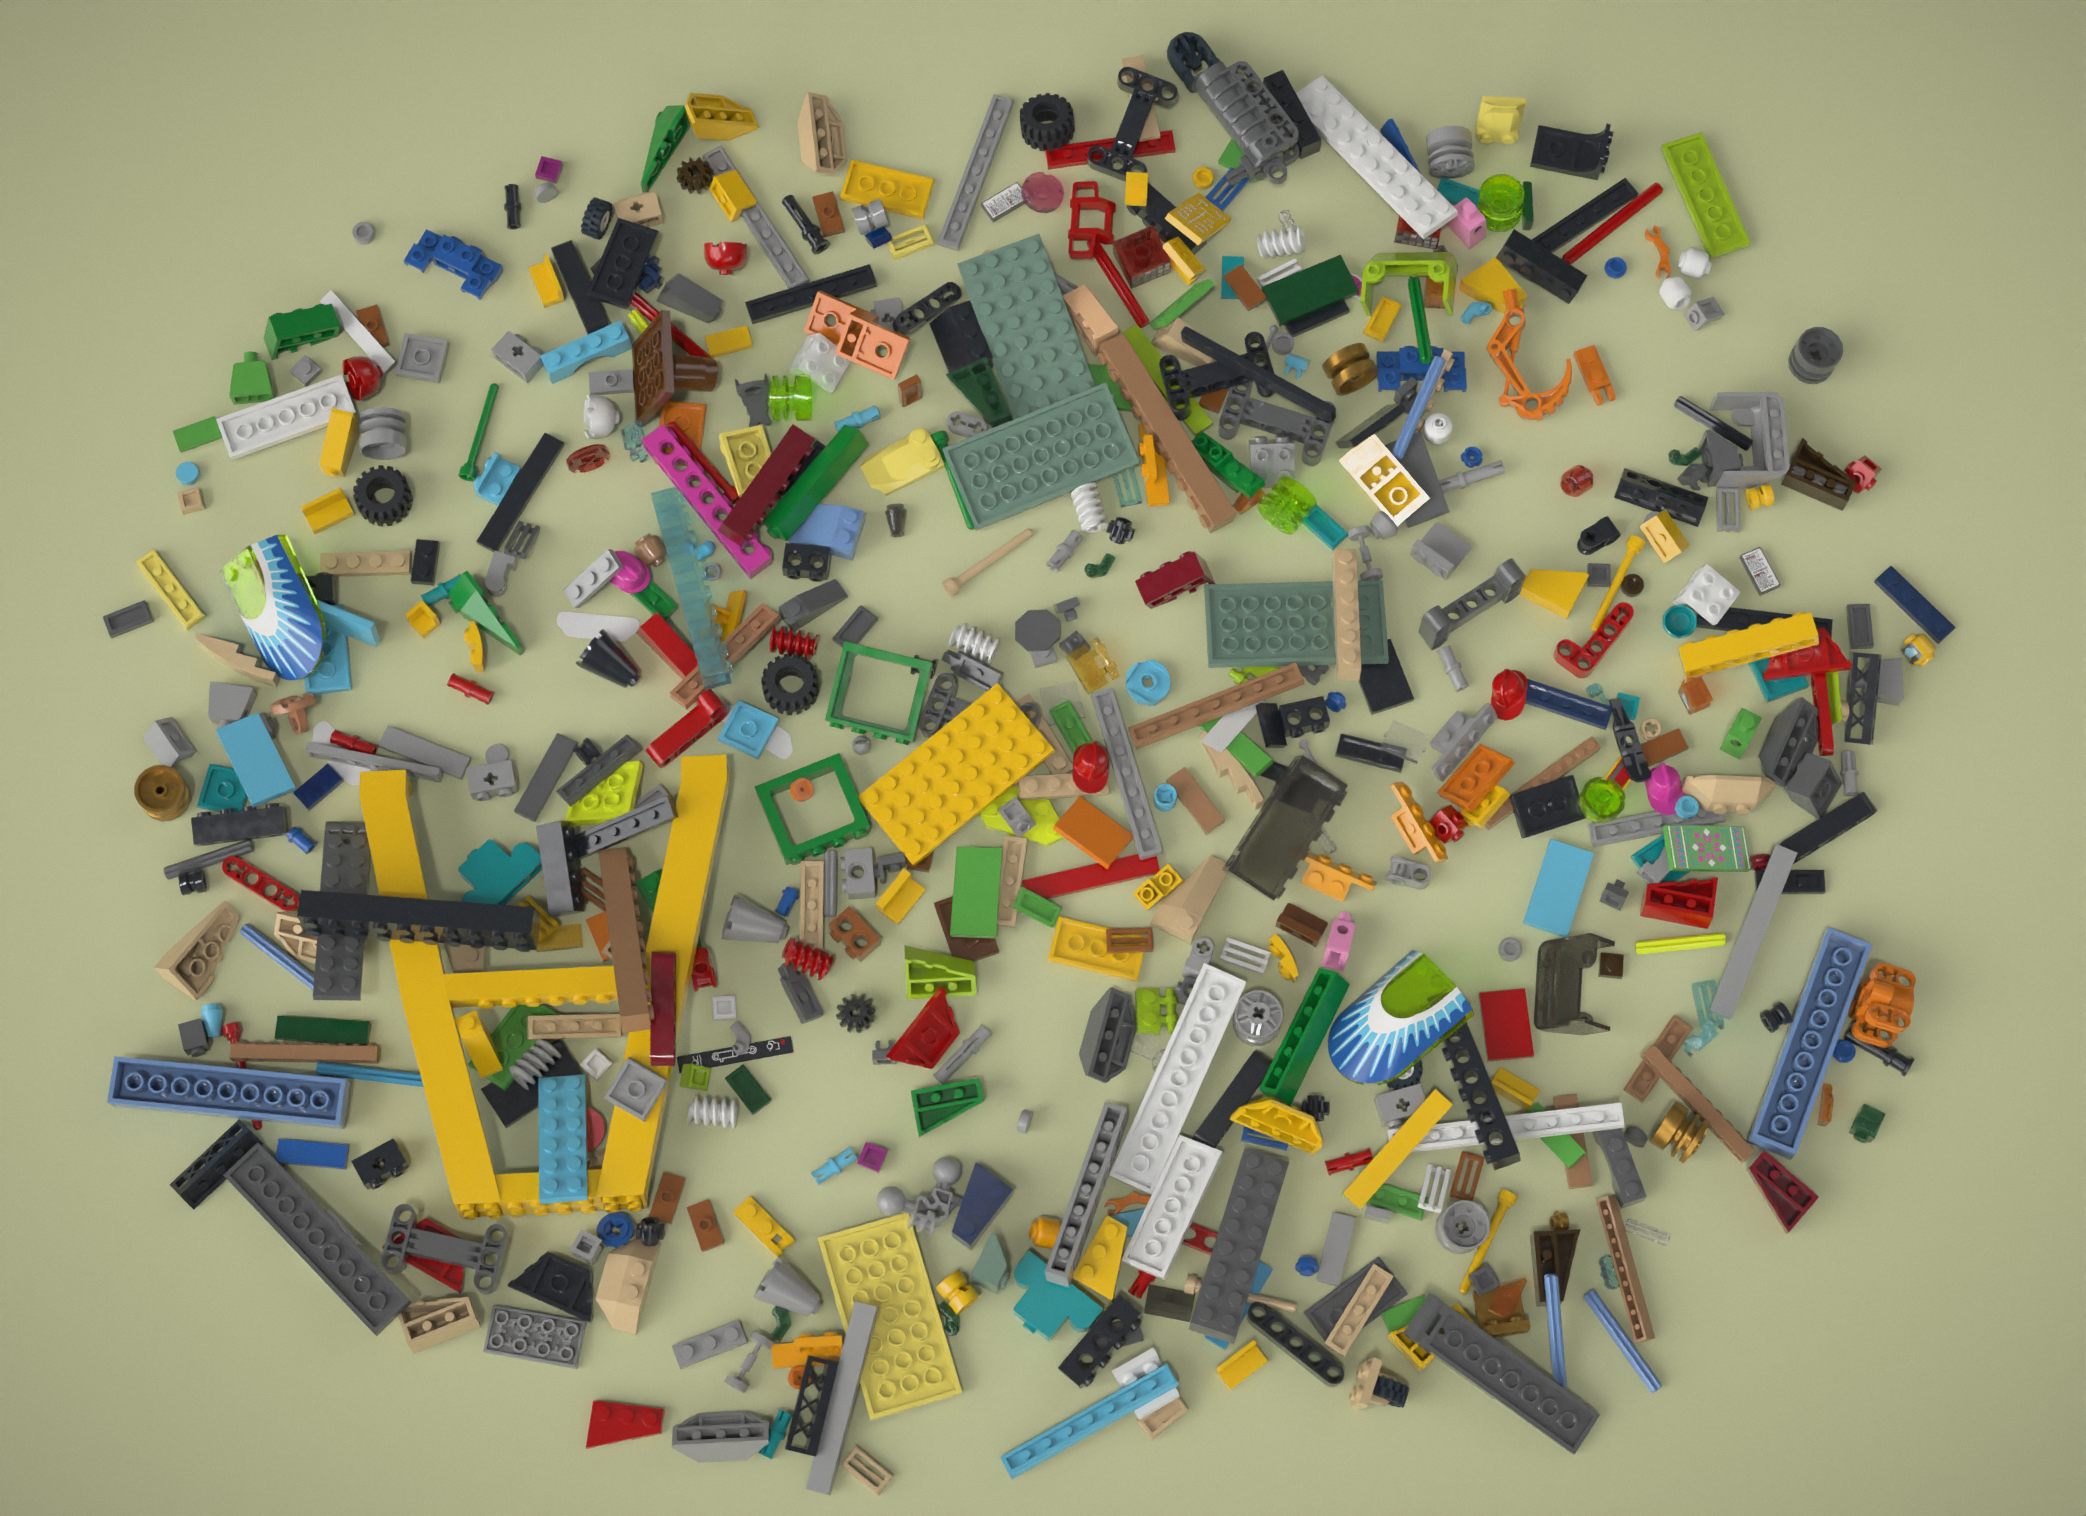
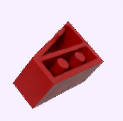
M1718 877L1703 881L1694 879L1683 883H1676L1674 881L1647 884L1642 896L1640 916L1708 929L1714 914Z

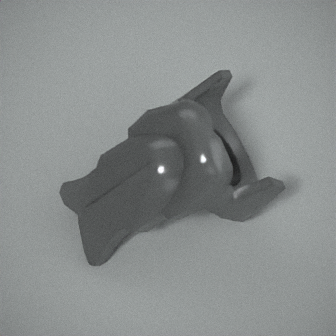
M767 373L764 375V380L750 381L739 384L738 380L735 379L737 394L741 397L744 406H746L747 414L750 416L749 427L758 426L759 424L770 425L771 421L766 414L768 411L766 404L768 402L767 392L769 391Z

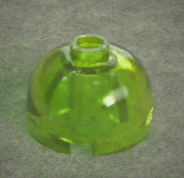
M1602 777L1590 779L1582 788L1579 796L1580 810L1588 820L1594 823L1604 824L1611 822L1621 814L1625 807V793L1614 780L1609 779L1607 781L1603 780Z

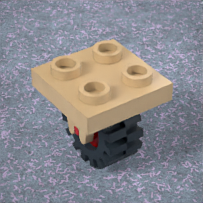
M1373 1357L1360 1364L1357 1369L1356 1377L1359 1379L1356 1387H1352L1349 1395V1400L1352 1401L1350 1407L1361 1410L1368 1407L1371 1402L1384 1407L1389 1404L1390 1406L1403 1408L1409 1393V1387L1395 1381L1396 1378L1379 1372L1383 1360Z

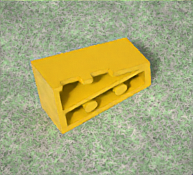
M1106 1215L1073 1275V1279L1114 1302L1128 1227Z
M1459 1304L1451 1306V1308L1472 1323L1474 1322ZM1407 1326L1390 1332L1387 1338L1419 1373L1435 1359L1434 1356L1403 1334Z

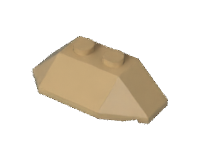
M807 92L797 122L801 161L815 172L834 175L847 162L843 122L829 103L826 95Z
M1726 775L1687 776L1682 785V791L1694 797L1698 801L1699 806L1707 812H1714L1716 814L1731 812L1738 815H1746L1753 812L1772 793L1777 784L1771 779L1764 777Z
M298 911L278 912L274 936L280 939L282 944L296 959L315 963L317 937L305 933L297 917Z
M634 1239L608 1253L596 1300L613 1329L636 1335L661 1243L655 1246H645L642 1244L641 1239Z

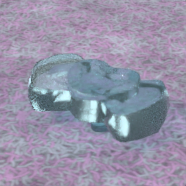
M1606 1254L1599 1259L1602 1271L1600 1275L1604 1279L1606 1288L1616 1290L1620 1286L1611 1255Z

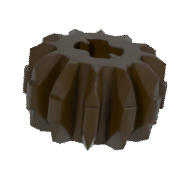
M690 157L688 163L682 161V167L677 168L678 176L676 177L681 189H688L690 194L694 190L700 194L701 188L708 190V184H711L713 181L711 177L713 170L709 168V163L707 161L702 162L700 157L696 161H693Z

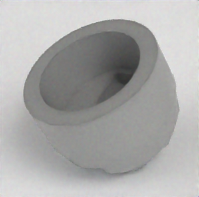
M711 562L704 565L702 574L707 580L715 581L720 577L721 570L717 564ZM707 569L717 572V575L706 573Z
M860 735L853 740L852 746L856 754L865 755L869 752L871 745L867 737ZM858 742H867V744L856 745Z

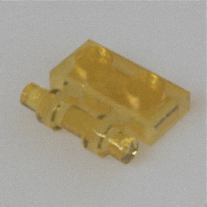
M1098 637L1090 641L1094 648L1091 652L1085 644L1065 656L1088 695L1108 683L1104 676L1105 674L1109 673L1112 680L1120 676L1116 669L1115 661H1111L1106 652V646L1101 644ZM1097 655L1105 666L1102 669L1099 668L1094 659Z

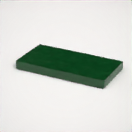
M1341 254L1267 284L1261 289L1267 297L1266 300L1279 326L1359 294V289Z

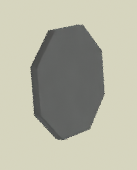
M1047 609L1028 610L1015 622V641L1028 652L1047 651L1060 639V621Z

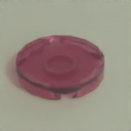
M1044 172L1033 173L1025 179L1021 187V197L1024 203L1030 209L1039 213L1055 211L1063 200L1064 188L1061 182L1051 174L1046 175Z

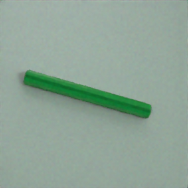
M1410 277L1408 279V289L1420 361L1422 364H1430L1433 355L1420 279L1418 277Z

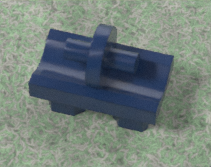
M655 255L649 258L642 275L643 278L638 284L645 293L650 292L654 287L659 290L663 285L660 282L661 276L658 274L662 268L657 265L659 258Z

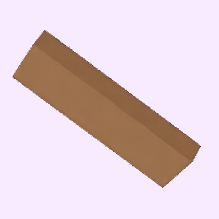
M1185 767L1166 779V783L1175 788L1177 797L1206 835L1225 822V819Z

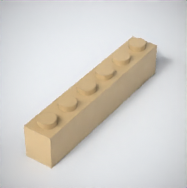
M1334 549L1332 574L1337 681H1359L1361 649L1356 549Z

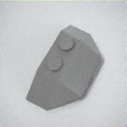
M747 1411L698 1413L686 1419L680 1425L673 1426L672 1448L698 1463L747 1460L769 1443V1421L762 1420Z

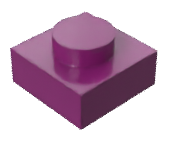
M541 156L535 173L536 179L557 184L563 166L562 161Z
M866 1142L857 1165L879 1173L888 1150Z

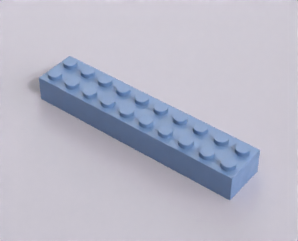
M1830 927L1823 934L1747 1140L1750 1144L1789 1160L1796 1155L1872 944Z
M114 1056L107 1103L114 1107L344 1129L351 1083L347 1079Z

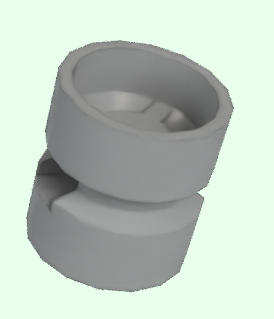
M880 199L869 202L867 207L860 205L852 208L860 235L872 231L873 227L879 229L889 225Z

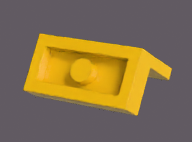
M736 170L714 176L709 190L730 222L738 220L742 210L756 205V199Z
M1179 236L1164 244L1162 255L1188 286L1206 270Z
M544 254L545 262L529 267V272L542 304L546 308L565 300L547 254Z
M341 488L301 506L314 535L355 515Z
M1663 510L1639 526L1664 563L1690 546L1667 510Z
M903 869L876 902V909L898 925L925 893V888L912 879L910 872Z
M1499 1067L1491 1081L1495 1093L1527 1112L1540 1092L1536 1087Z
M1254 1339L1218 1366L1216 1373L1231 1391L1268 1363V1360L1259 1350Z

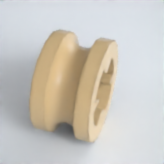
M1646 719L1640 727V735L1648 741L1657 738L1661 732V724L1656 719ZM1647 725H1649L1651 728L1655 727V730L1653 732L1654 734H1652L1650 731H1645L1648 727Z

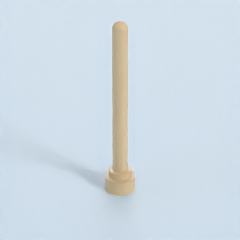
M1031 529L1024 530L957 578H947L942 582L944 590L950 597H953L959 593L962 584L1033 535V531Z
M1188 1274L1184 1293L1199 1294L1203 1283L1201 1282L1202 1280L1197 1279L1198 1276ZM1249 1293L1247 1300L1248 1303H1262L1267 1307L1291 1313L1297 1310V1305L1294 1303Z

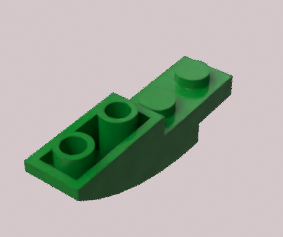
M1203 431L1191 441L1210 472L1236 493L1240 491L1250 499L1266 485L1263 478L1236 460L1231 451Z

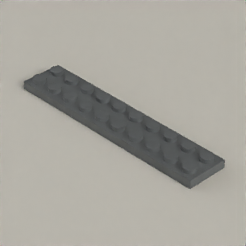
M256 1143L223 1175L376 1336L412 1303L259 1143Z

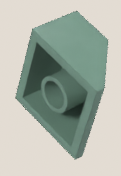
M991 1232L971 1274L972 1283L998 1294L1000 1289L1004 1291L1009 1281V1273H1007V1264L997 1236Z

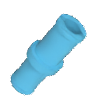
M874 405L861 412H852L851 416L835 421V428L838 432L845 424L860 429L864 424L880 419V414Z
M850 1146L833 1159L830 1157L827 1159V1163L811 1172L814 1178L823 1173L821 1177L816 1179L818 1185H821V1183L834 1174H840V1170L858 1159L855 1154L847 1159L845 1158L853 1152Z

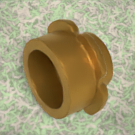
M1555 1211L1553 1213L1554 1216H1551L1549 1220L1551 1229L1568 1230V1215L1565 1212L1559 1213V1211Z

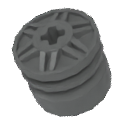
M1824 327L1807 329L1790 352L1788 363L1792 374L1798 380L1807 384L1824 382L1832 374L1843 354V344L1839 336L1832 330Z

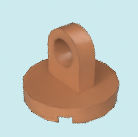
M312 692L302 694L303 698L292 695L275 701L270 706L272 714L287 713L290 725L296 734L307 732L308 721L304 708L317 702L315 694Z

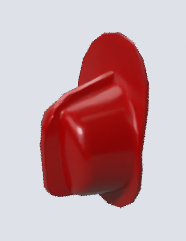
M1504 669V671L1494 677L1491 705L1498 719L1505 721L1513 720L1523 711L1528 680L1521 671Z
M1093 741L1092 743L1080 745L1075 750L1072 776L1076 787L1082 792L1092 794L1101 791L1107 784L1109 759L1106 750L1098 745L1096 741Z

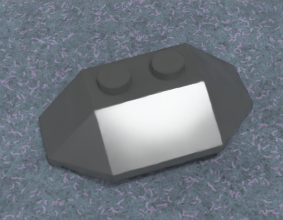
M1803 697L1798 698L1775 718L1759 755L1765 775L1780 787L1787 786L1789 779L1797 771L1798 763L1803 760L1806 753H1813L1818 741V723L1816 718L1818 709Z
M1110 987L1092 1008L1079 1051L1085 1075L1103 1083H1107L1126 1069L1137 1030L1131 996L1113 987Z

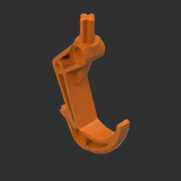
M1516 288L1503 291L1507 311L1504 312L1503 320L1487 344L1489 356L1506 378L1504 393L1499 397V404L1501 407L1510 406L1516 409L1519 417L1523 420L1525 418L1542 421L1543 415L1548 413L1551 416L1556 412L1555 407H1560L1564 402L1563 398L1567 397L1568 388L1572 380L1571 358L1566 359L1567 368L1565 375L1556 387L1540 393H1531L1514 365L1515 353L1519 349L1521 333L1526 326L1524 309L1519 306ZM1518 316L1522 320L1518 325H1512L1510 319ZM1509 347H1510L1509 351L1511 352V356H1510V357H1509L1508 353L1506 352V350H1507ZM1510 384L1514 388L1518 396L1508 397V390ZM1531 400L1538 402V406L1534 410L1526 407L1527 403Z

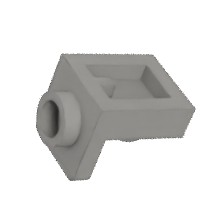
M1714 297L1695 302L1685 313V317L1694 331L1700 330L1704 324L1719 320L1725 315Z
M1016 796L998 809V812L1018 838L1036 825Z

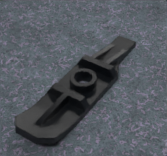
M1621 698L1610 699L1609 702L1615 718L1613 732L1629 778L1637 783L1648 781L1651 772L1645 761L1635 725L1628 718ZM1626 736L1632 739V743L1627 742Z

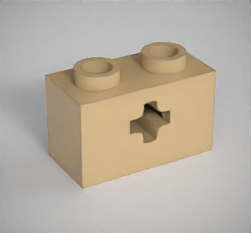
M644 192L637 197L623 198L613 203L617 219L621 218L649 228L664 224L655 192Z

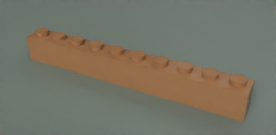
M1124 333L1101 343L1097 352L1100 363L1109 370L1110 379L1119 386L1122 398L1129 402L1132 414L1143 425L1142 428L1145 435H1153L1155 451L1164 458L1167 470L1173 473L1177 479L1178 488L1187 495L1188 503L1193 510L1197 511L1202 526L1212 533L1232 523L1237 513Z
M626 848L598 851L622 1033L651 1029L650 1020L654 1019L653 1005H648L647 1003L652 1002L650 988H645V985H649L648 971H643V968H647L646 955L640 953L645 951L643 937L638 938V935H642L641 921H636V919L640 918L639 905H634V902H638L636 888H631V886H636L634 872L629 873V870H633L632 856L627 857Z

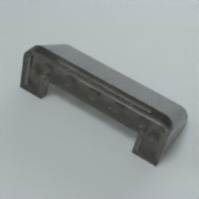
M1304 755L1296 756L1234 849L1222 871L1271 901H1274L1275 898L1279 899L1286 889L1284 887L1288 879L1292 880L1297 873L1298 868L1296 866L1300 859L1304 861L1310 852L1309 845L1312 841L1316 842L1321 836L1323 830L1320 828L1325 821L1328 823L1335 813L1333 808L1336 803H1341L1348 792L1345 789L1348 785Z

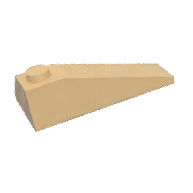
M1210 855L1183 883L1160 903L1150 925L1191 945L1231 864Z
M223 901L168 950L154 968L169 984L192 999L198 1000L212 983L214 970L217 963H220L223 958L221 954L226 943L230 942L240 916L226 901Z

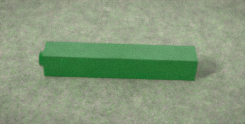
M844 424L766 516L763 523L768 528L767 533L771 537L788 541L868 446V442L860 430Z

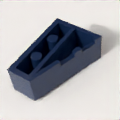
M975 1162L952 1229V1237L969 1250H972L1013 1196L1012 1188L977 1162Z

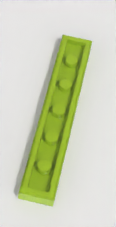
M1134 324L1122 333H1124L1157 388L1169 403L1159 367L1162 356L1140 327ZM1174 385L1171 389H1178L1180 386ZM1194 397L1189 398L1191 414L1182 421L1194 437H1196L1202 431L1204 432L1213 426V422ZM1180 404L1176 408L1182 409L1185 405Z

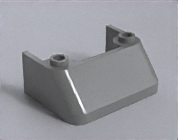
M1718 392L1710 405V410H1732V418L1737 425L1751 427L1754 466H1745L1740 471H1724L1716 487L1752 488L1785 476L1790 468L1783 398L1774 392Z

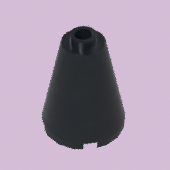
M602 629L599 632L602 636L593 638L580 655L583 661H577L576 665L624 688H627L628 685L633 687L640 678L637 675L639 672L638 668L609 633Z

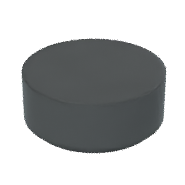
M1628 1127L1624 1133L1626 1141L1636 1147L1643 1148L1648 1140L1647 1135L1635 1127Z

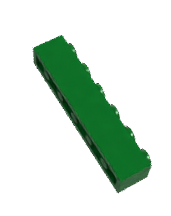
M1322 968L1318 969L1259 1087V1090L1267 1097H1274L1281 1103L1291 1106L1350 986L1337 972Z

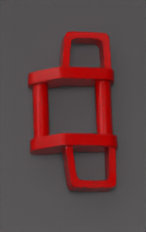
M1096 181L1074 182L1072 198L1070 199L1072 212L1071 226L1068 230V253L1070 259H1092L1097 241L1105 245L1114 243L1112 228L1116 204L1099 197V188ZM1081 189H1093L1095 197H1077V193ZM1098 209L1105 213L1104 230L1100 228H1079L1080 210ZM1074 241H1091L1089 250L1074 251Z

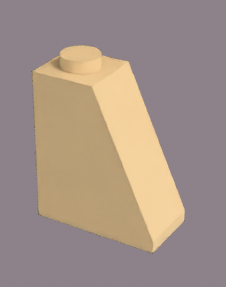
M1178 317L1167 326L1159 328L1151 341L1153 346L1196 367L1215 361V359L1182 342L1181 331L1184 326L1194 331L1196 330Z

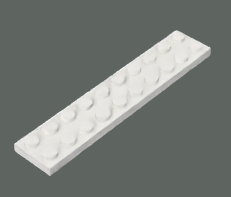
M1323 75L1296 93L1317 132L1423 239L1458 216V211Z
M1206 963L1203 964L1109 1176L1152 1195L1246 981Z

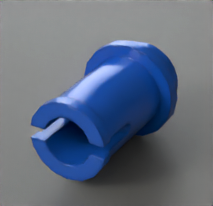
M294 826L286 835L288 842H293L305 854L310 853L316 846V843L308 838L300 827Z
M787 886L785 890H782L783 895L775 909L776 913L784 917H788L795 899L798 900L799 898L797 896L799 892Z

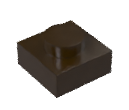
M1601 952L1599 956L1598 977L1622 979L1624 955Z

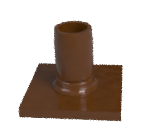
M661 310L632 344L636 426L644 427L674 394V389L711 392L715 388L718 377V367L715 359L672 353L670 311Z

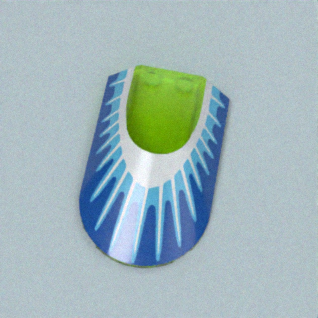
M274 535L244 548L220 570L224 585L268 669L276 672L278 677L282 679L301 680L311 675L323 658L324 652L321 650L323 639H326V625L320 607L286 535Z
M1412 950L1336 1018L1328 1036L1329 1056L1336 1070L1343 1077L1354 1083L1362 1085L1364 1083H1377V1085L1389 1083L1406 1073L1474 1016V1012L1456 985L1425 954Z

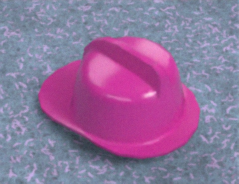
M614 551L624 568L609 582L627 593H638L644 590L650 582L648 567L626 551Z
M1662 763L1660 766L1650 770L1651 776L1648 781H1645L1651 807L1663 815H1672L1676 813L1675 804L1680 797L1684 796V791H1682V782L1678 771L1666 765V763Z

